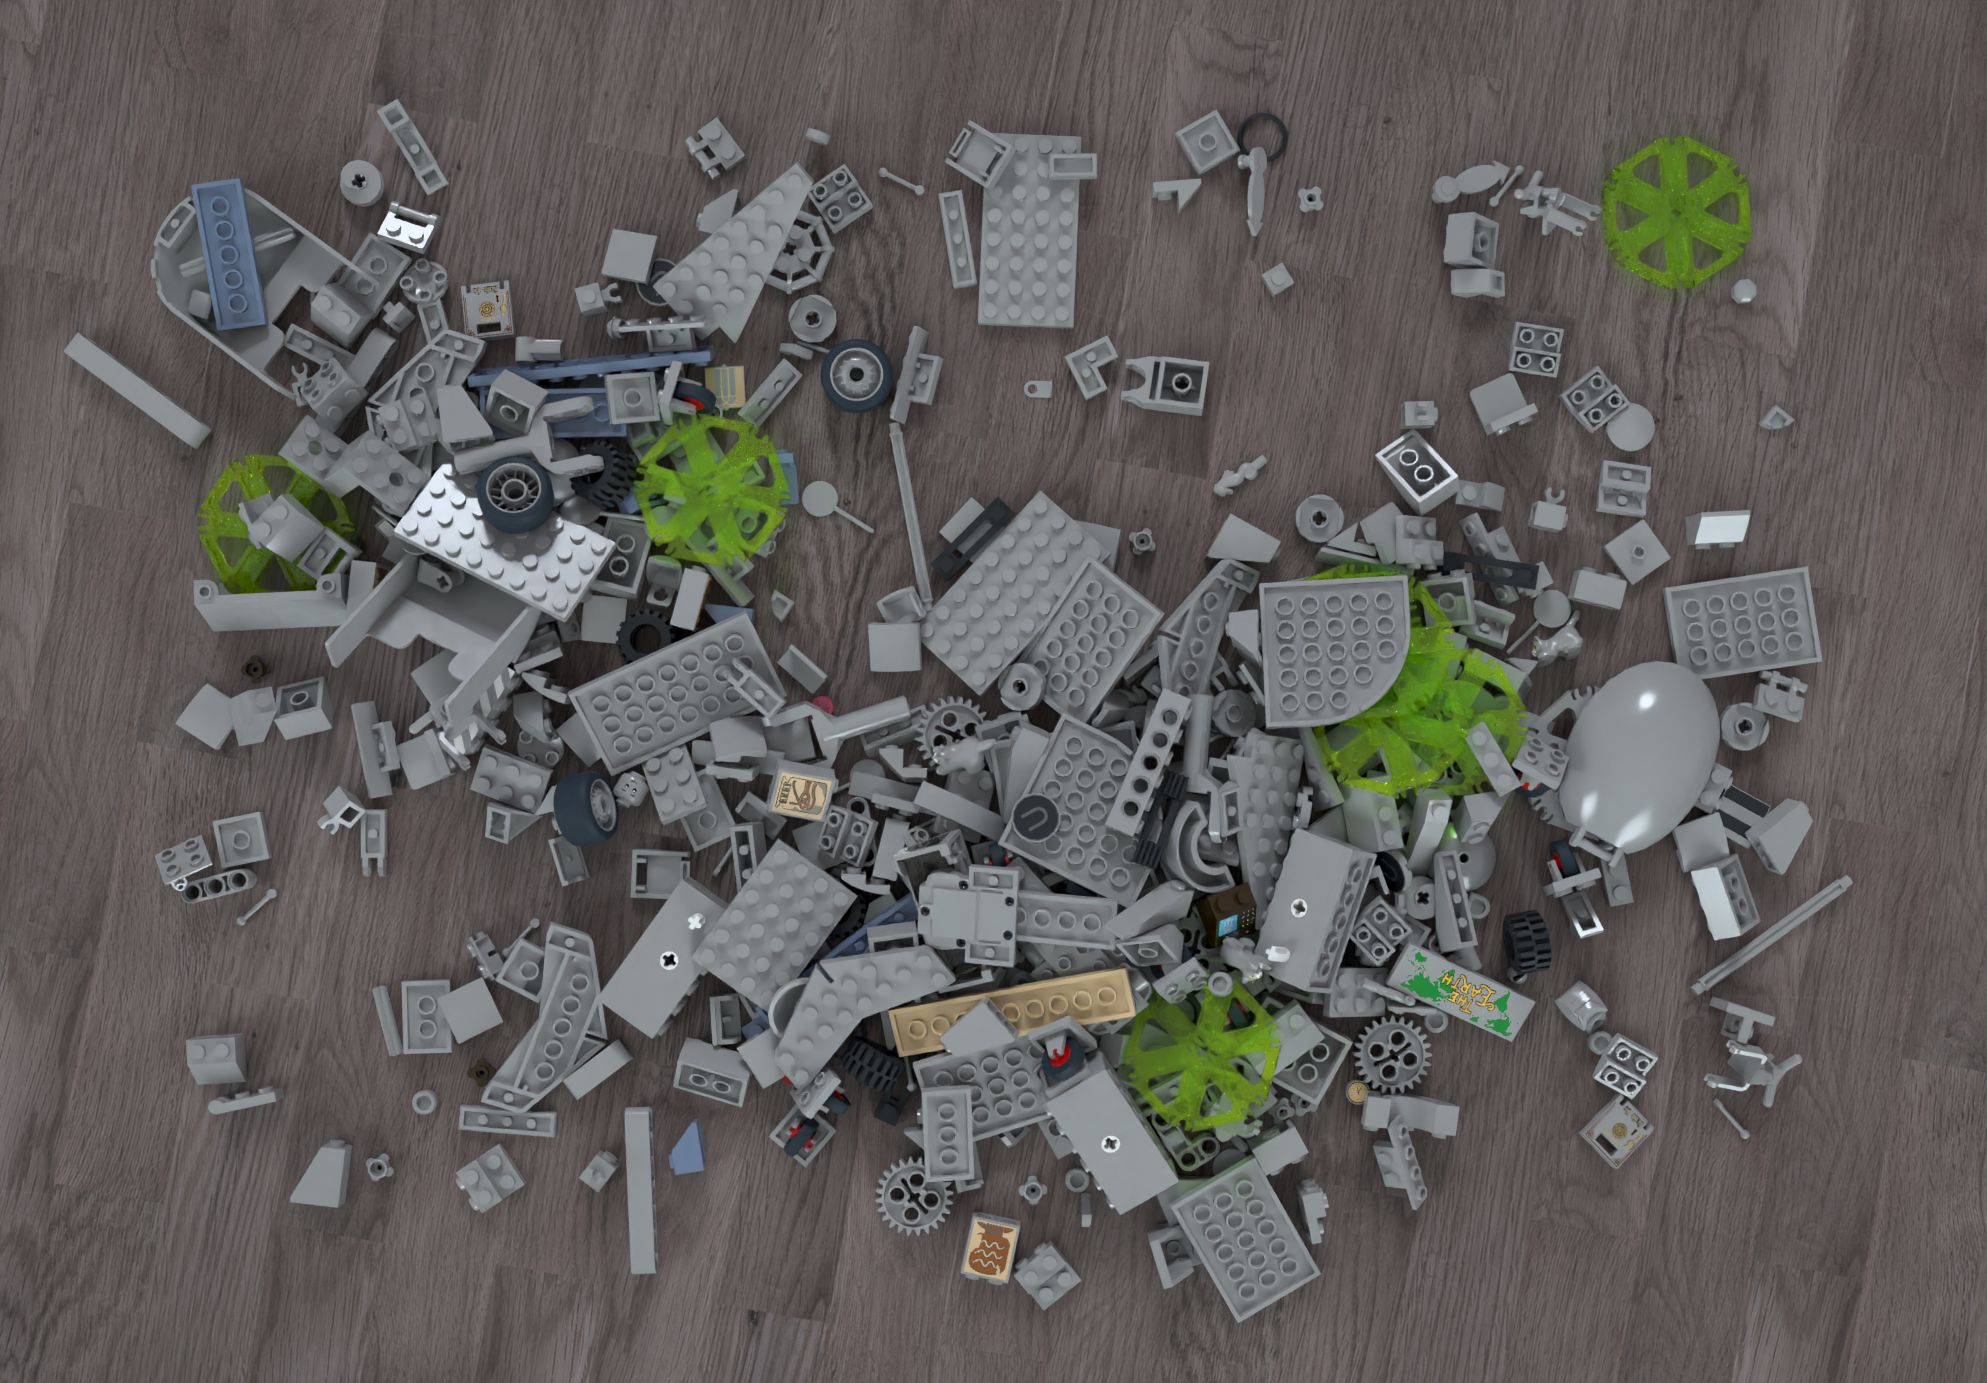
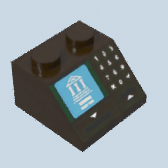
M1248 882L1195 903L1212 948L1223 945V940L1227 937L1239 939L1255 932L1257 904Z

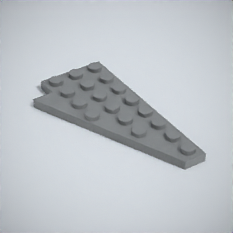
M798 162L792 165L654 283V289L679 316H683V320H690V316L705 315V319L714 318L715 323L706 327L694 328V333L701 341L720 327L734 343L737 342L814 181Z
M1248 732L1244 756L1227 754L1230 781L1240 785L1243 830L1237 832L1243 884L1248 882L1257 904L1255 929L1261 930L1268 914L1267 909L1272 902L1275 885L1280 878L1283 861L1287 853L1304 747L1301 744V739Z

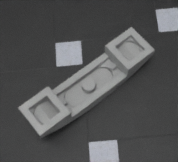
M396 99L377 110L416 173L415 175L427 195L430 196L447 186L449 183L442 169L400 101Z
M925 781L922 782L913 801L914 804L946 817L996 842L1000 841L1007 826V823L1003 822V817Z

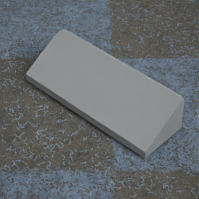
M925 705L912 709V715L909 719L860 734L859 736L868 758L879 755V748H885L887 745L901 746L921 736V732L916 731L915 728L922 727L923 725L918 721V718H926V715L923 713V710H926Z

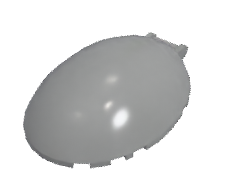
M1661 661L1640 663L1625 669L1614 678H1610L1586 703L1573 725L1565 745L1567 747L1565 755L1569 757L1561 783L1558 786L1559 803L1562 805L1566 822L1576 826L1569 844L1573 847L1579 846L1605 860L1606 864L1612 868L1618 863L1622 853L1630 854L1651 846L1669 834L1685 818L1705 788L1717 757L1720 723L1714 698L1709 688L1696 674L1675 663ZM1585 832L1613 846L1611 853L1583 838Z

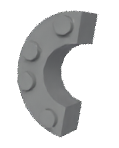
M1182 799L1161 854L1167 872L1174 880H1180L1187 887L1204 892L1217 893L1235 886V883L1226 864L1213 861L1203 863L1199 858L1197 851L1198 837L1208 822L1199 802Z
M1368 1091L1364 1097L1361 1124L1365 1130L1378 1131V1128H1387L1397 1115H1403L1408 1131H1414V1128L1432 1133L1431 1136L1446 1139L1447 1135L1456 1136L1460 1107L1448 1102L1398 1092L1391 1094L1389 1091L1384 1093L1381 1091Z

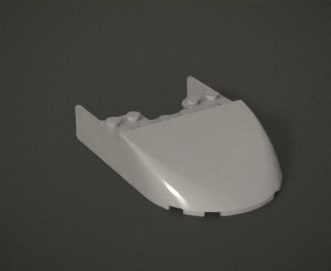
M244 188L253 238L287 225L293 227L296 238L256 252L269 325L219 332L217 331L213 304L208 319L188 312L192 291L199 290L210 293L207 271L185 278L179 269L181 264L204 256L194 200L190 196L187 197L166 217L154 241L156 250L154 259L151 260L152 279L155 280L157 285V294L174 314L273 389L295 400L296 395L266 373L267 367L285 343L284 333L274 325V322L301 286L312 293H318L323 285L330 283L343 265L349 266L376 287L380 283L261 196Z
M407 553L325 642V647L332 666L336 668L341 665L367 636H372L397 649L408 647L418 636H421L457 654L450 662L448 670L452 677L462 683L444 703L449 725L455 728L509 663H516L531 638L542 611L465 572L466 579L463 584L453 586V589L449 592H441L417 580L421 555Z

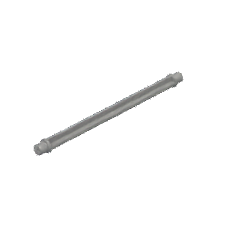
M896 422L889 424V437H891L920 600L926 612L932 611V601L934 599L930 589L902 436L903 431H901L900 423Z
M1845 875L1840 880L1836 879L1832 884L1702 978H1699L1697 983L1691 986L1692 991L1697 996L1704 991L1707 992L1826 904L1847 891L1846 888L1853 884L1851 878Z

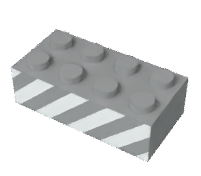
M509 663L472 707L473 711H479L490 723L497 727L500 721L497 718L502 711L505 712L512 703L510 697L515 690L518 691L524 684L525 680L522 678V673L517 674L513 664ZM473 722L460 736L448 741L463 755L475 754L480 752L487 742L485 737L488 732L477 722Z

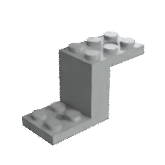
M309 415L303 418L278 453L338 498H341L360 485L399 515L405 512L429 476L369 430L350 444H346ZM309 443H313L318 447V455H313L309 452ZM391 474L399 478V486H394L390 483L389 476Z

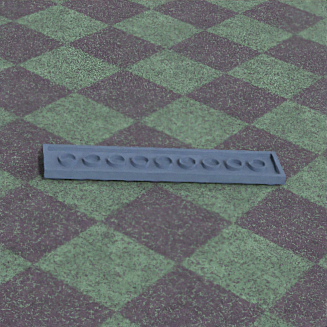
M714 344L696 346L694 350L648 351L482 369L475 371L467 378L469 387L477 386V390L490 389L491 384L504 369L533 384L540 383L539 380L549 379V382L563 381L564 377L573 376L574 380L588 378V375L597 373V377L612 375L611 372L621 371V374L635 373L636 369L645 368V372L658 371L662 366H669L670 368L672 360L682 362L683 367L687 363H693L694 367L708 365V362L715 355Z

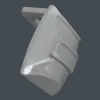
M662 555L651 556L646 565V576L648 584L652 586L646 602L649 605L668 609L675 592H679L683 578L682 566L678 560L672 557ZM661 589H664L668 596L664 601H658L654 598L655 593L660 592Z
M914 586L897 590L876 603L886 623H896L898 621L918 622L927 615Z
M1580 980L1554 1001L1566 1018L1581 1030H1586L1589 1035L1607 1021L1605 1014L1608 1011L1607 1007L1598 995Z

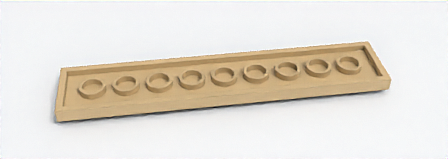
M1126 966L893 1007L888 1010L899 1057L944 1050L939 1039L943 1032L985 996H988L1019 1031L1018 1036L1028 1035L1029 1031L1069 1015L1081 1026L1137 1015Z

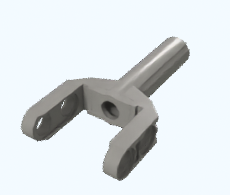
M582 396L545 404L533 418L531 429L526 436L455 451L454 463L458 473L463 475L482 471L496 460L509 456L529 458L560 480L604 470V461L601 456L588 454L557 461L552 427L549 425V423L586 416L594 410L593 399L588 396Z
M1191 693V695L1188 694V698L1191 699L1189 706L1193 707L1186 721L1183 767L1176 773L1189 777L1184 792L1211 794L1208 832L1212 842L1224 843L1227 836H1221L1218 790L1223 784L1215 779L1207 769L1213 696ZM1164 796L1161 803L1162 827L1173 799Z
M903 695L839 717L823 711L822 708L808 701H803L780 709L771 720L764 715L761 719L765 727H776L812 715L811 721L822 754L825 757L804 764L830 769L845 739L909 719L912 714L908 701Z

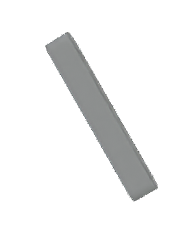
M375 328L365 340L346 372L369 393L396 352L399 341L383 330ZM365 398L335 427L319 414L315 420L340 438ZM313 443L308 444L309 452L313 455H318V447ZM288 462V466L290 468H292L299 474L303 475L307 479H312L303 471L294 466L292 463Z
M77 332L64 349L68 356L190 446L198 449L212 431L205 423L84 334Z
M651 1106L626 1107L625 1143L631 1273L653 1274L658 1272V1240Z

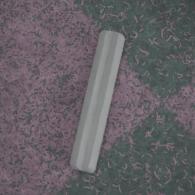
M385 985L375 987L372 992L388 1053L390 1056L400 1055L403 1053V1048L387 987Z

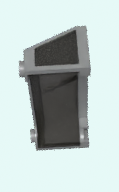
M960 829L949 831L900 849L893 856V868L902 877L906 876L917 911L919 908V886L923 881L927 880L928 875L932 871L939 868H952L963 875L969 876V866L972 864ZM933 948L956 976V981L946 988L938 990L939 993L994 981L1004 967L965 963V949L940 950Z

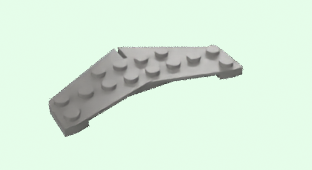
M443 330L367 402L382 407L399 399L404 401L427 392L437 417L440 419L436 389L451 384L463 386L468 379L467 377L470 376L484 355L488 343L456 331ZM365 406L369 431L385 442V438L388 437L386 429H382L376 419V416L380 415L379 411ZM434 443L403 455V457L429 476L403 514L399 515L381 501L382 507L386 512L403 518L431 480ZM393 474L389 476L390 483L394 486H399V478Z
M1233 559L1221 560L1158 629L1175 637L1173 640L1163 635H1156L1162 690L1166 688L1187 698L1188 694L1191 695V693L1209 695L1210 674L1220 640L1226 631L1225 624L1229 622V613L1237 612L1247 593H1252L1260 575L1259 571ZM1171 712L1165 713L1166 724H1175V715ZM1183 719L1179 727L1183 729L1179 742H1173L1181 747H1184L1186 720Z
M552 921L550 922L546 932L539 1018L485 1087L481 1102L516 1113L526 1112L606 1045V1041L586 1035L588 1033L608 1040L603 1004L597 1000L601 991L593 939L589 934Z
M927 945L820 960V965L832 979L830 980L817 963L815 964L775 1050V1063L800 1091L811 1083L862 1018L946 988L956 981V976L934 949Z

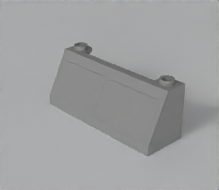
M341 573L325 574L318 579L317 590L252 594H232L227 590L226 583H215L211 580H193L194 605L214 632L341 626L347 619L345 617L350 575Z

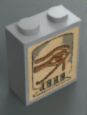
M777 759L766 800L767 812L824 823L829 806L833 804L831 800L832 793H836L839 780L835 777L834 769Z

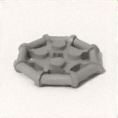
M799 210L796 219L806 222L810 226L805 230L797 225H792L765 282L787 292V294H792L794 291L816 282L820 283L823 280L822 276L831 255L835 253V247L830 242L823 219L820 216L816 217L802 210ZM815 230L821 242V247H814L810 237ZM788 244L797 247L792 256L789 253L784 254L783 252ZM815 254H821L816 269H812L810 267L812 258ZM774 270L780 271L787 275V282L770 274ZM806 270L810 274L793 281V275Z

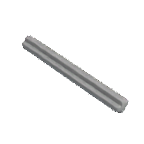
M287 225L253 238L255 252L296 238L293 227ZM204 256L181 264L179 269L182 276L188 278L205 272Z

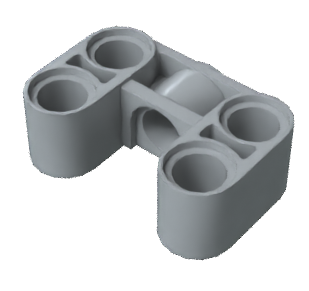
M1188 1097L1186 1098L1188 1105L1185 1109L1179 1110L1173 1105L1162 1111L1168 1114L1165 1122L1159 1123L1155 1120L1156 1115L1160 1111L1150 1115V1118L1160 1139L1169 1153L1173 1155L1178 1165L1185 1171H1192L1215 1157L1220 1150V1145L1215 1135L1210 1132H1203L1190 1140L1179 1123L1193 1111L1194 1104L1191 1098ZM1205 1140L1214 1141V1145L1210 1150L1202 1149V1143ZM1185 1153H1192L1194 1158L1191 1162L1184 1163L1181 1161L1182 1156Z

